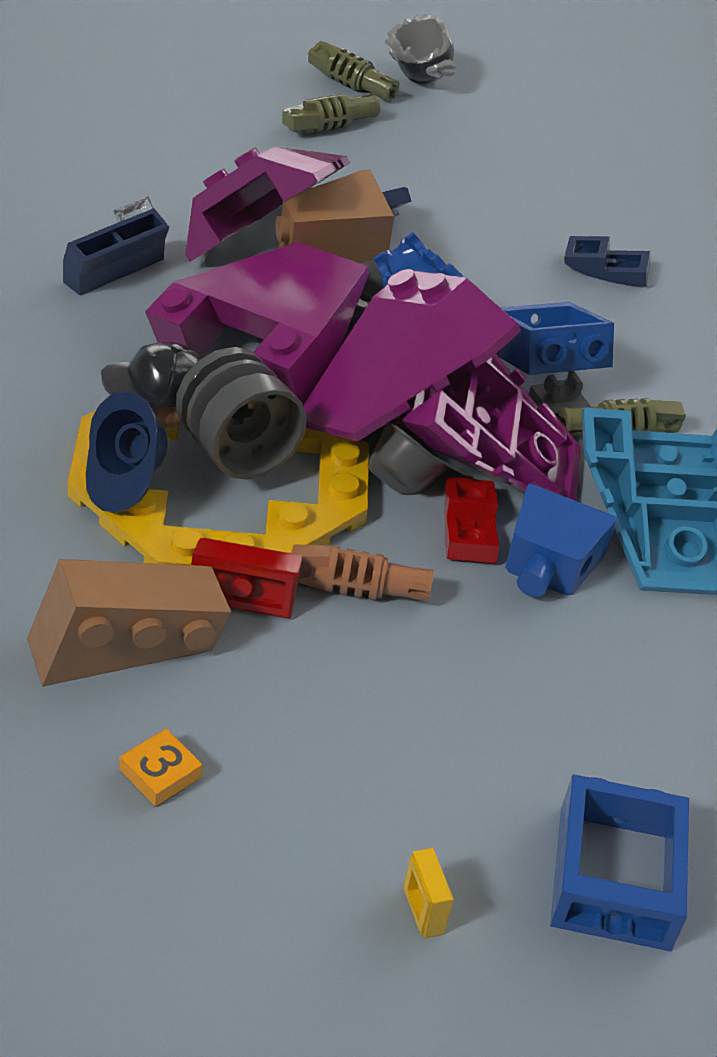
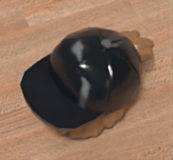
M160 342L145 345L140 348L132 361L105 366L101 370L102 384L110 395L122 391L138 394L149 402L156 414V418L161 422L164 429L167 426L174 428L181 422L176 412L177 391L184 376L202 357L188 346L179 343Z

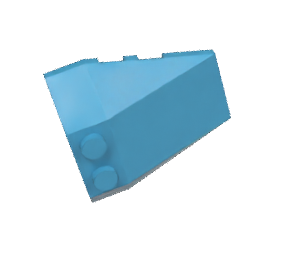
M583 408L584 456L607 512L617 516L614 529L639 589L642 591L717 595V429L712 436L632 430L631 411Z

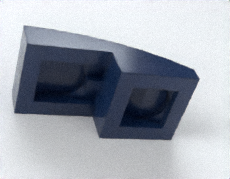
M570 236L564 262L565 265L600 280L632 286H647L651 253L650 251L610 250V236Z

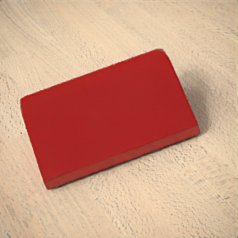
M200 538L192 554L191 565L212 567L229 608L291 619L302 556L210 538Z

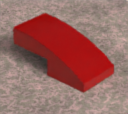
M446 476L444 522L447 559L497 564L500 546L495 523L498 500L494 481Z

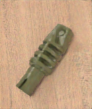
M319 41L308 52V62L331 79H335L337 82L343 83L357 92L366 90L374 93V95H377L386 102H391L392 98L394 99L399 91L400 84L398 80L375 70L372 62L364 60L361 56L355 55L343 47Z
M374 93L351 98L344 94H336L334 96L329 95L316 99H307L303 101L302 105L283 109L282 124L288 126L292 131L302 130L304 134L345 128L353 120L377 117L380 113V101Z
M636 398L628 400L617 399L615 401L610 399L602 401L598 406L582 408L562 407L560 408L561 413H558V419L572 436L583 435V408L631 411L632 430L676 433L681 429L686 417L681 402L651 400L649 398L639 400Z

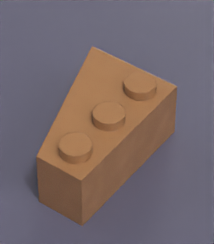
M59 559L27 640L43 687L212 651L231 614V610L211 566Z

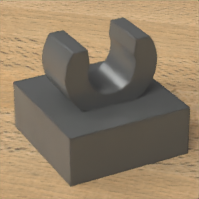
M569 371L565 380L558 381L551 374L546 377L543 384L530 387L529 396L536 405L540 406L545 402L557 418L558 413H561L560 408L591 407L581 394L583 382L574 371Z

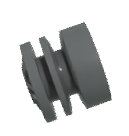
M230 347L210 353L200 359L187 372L177 391L176 412L182 425L203 446L205 452L218 468L232 478L249 480L271 473L282 466L295 453L305 434L307 415L302 402L277 378V375L268 368L263 360L251 350Z

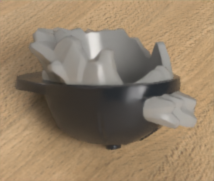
M423 14L421 18L416 15L411 20L404 19L403 24L397 23L395 27H392V30H389V38L385 40V43L390 47L389 54L397 61L399 68L406 77L420 83H430L436 79H441L443 76L449 77L454 75V69L456 68L453 63L454 44L449 39V27H446L445 21H440L438 15Z

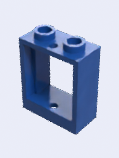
M571 302L500 307L518 323L521 331L499 350L498 357L524 373L538 375L613 367L614 322ZM536 314L538 316V320L535 323H532L531 317L532 315Z
M572 774L560 813L550 927L672 952L687 918L689 798L665 793L657 789H644L610 782L598 777L590 778ZM583 821L665 837L663 891L580 875Z

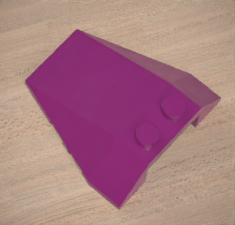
M276 146L261 154L256 147L234 160L238 167L236 170L228 174L225 168L214 173L203 181L207 189L193 197L186 257L191 262L231 236L283 206V201L286 202L302 191L312 188L350 164L349 159L343 155Z
M411 269L399 271L388 279V285L373 296L304 403L303 407L307 415L306 428L358 442L411 409L407 400L432 385L433 390L438 392L450 384L447 375L468 362H471L477 368L488 361L521 331L519 325L468 278L449 276L442 273L418 272Z
M497 354L477 368L471 362H468L447 375L450 384L440 391H434L431 385L407 400L411 409L401 414L399 421L405 425L406 429L413 436L422 439L433 450L520 491L526 492V488L530 483L576 501L581 453L580 445L545 402L537 406L521 386L527 380L518 368L510 372Z

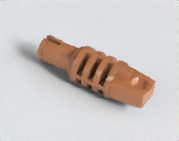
M293 545L291 553L302 556L298 580L300 584L327 592H333V588L340 589L339 594L344 595L351 591L354 592L356 597L368 594L369 599L373 600L382 598V594L429 602L434 575L433 569L414 568L388 563L389 558L384 557L383 554L369 555V552L366 551L357 553L354 549L347 548V551L340 550V547Z

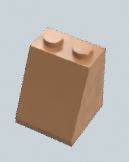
M360 170L304 190L286 202L283 201L282 216H277L275 221L276 237L279 242V248L300 242L354 262L362 263L372 261L374 256L389 250L394 214L371 170Z

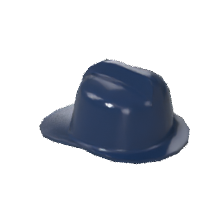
M122 391L108 396L99 404L91 420L86 466V490L92 503L102 511L119 513L129 510L139 503L151 486L155 470L160 467L167 454L168 439L164 427L156 418V414L149 402L136 393Z

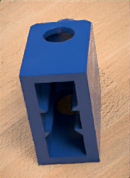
M529 483L514 530L505 568L509 573L518 576V588L530 597L544 595L547 588L564 595L573 594L605 557L617 516Z

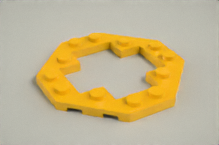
M95 411L81 417L67 481L68 497L80 508L85 505L99 516L100 526L124 547L130 544L144 556L143 563L191 565L192 554L200 538H210L291 553L294 544L330 545V537L345 528L351 532L366 523L368 510L369 444L363 439L357 442L308 428L305 429V434L296 452L319 454L317 504L268 500L265 534L166 526L165 521L168 507V491L149 489L139 503L123 512L111 513L102 511L92 503L86 490L89 433ZM180 422L174 428L169 426L165 428L168 440L178 439Z

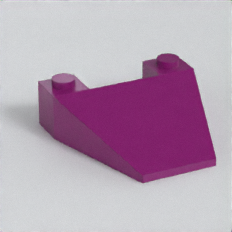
M295 242L174 281L151 304L145 313L157 343L174 342L183 344L199 356H202L228 326L264 339L253 353L263 360L268 368L277 375V378L304 405L339 351L370 272L366 265L300 242Z

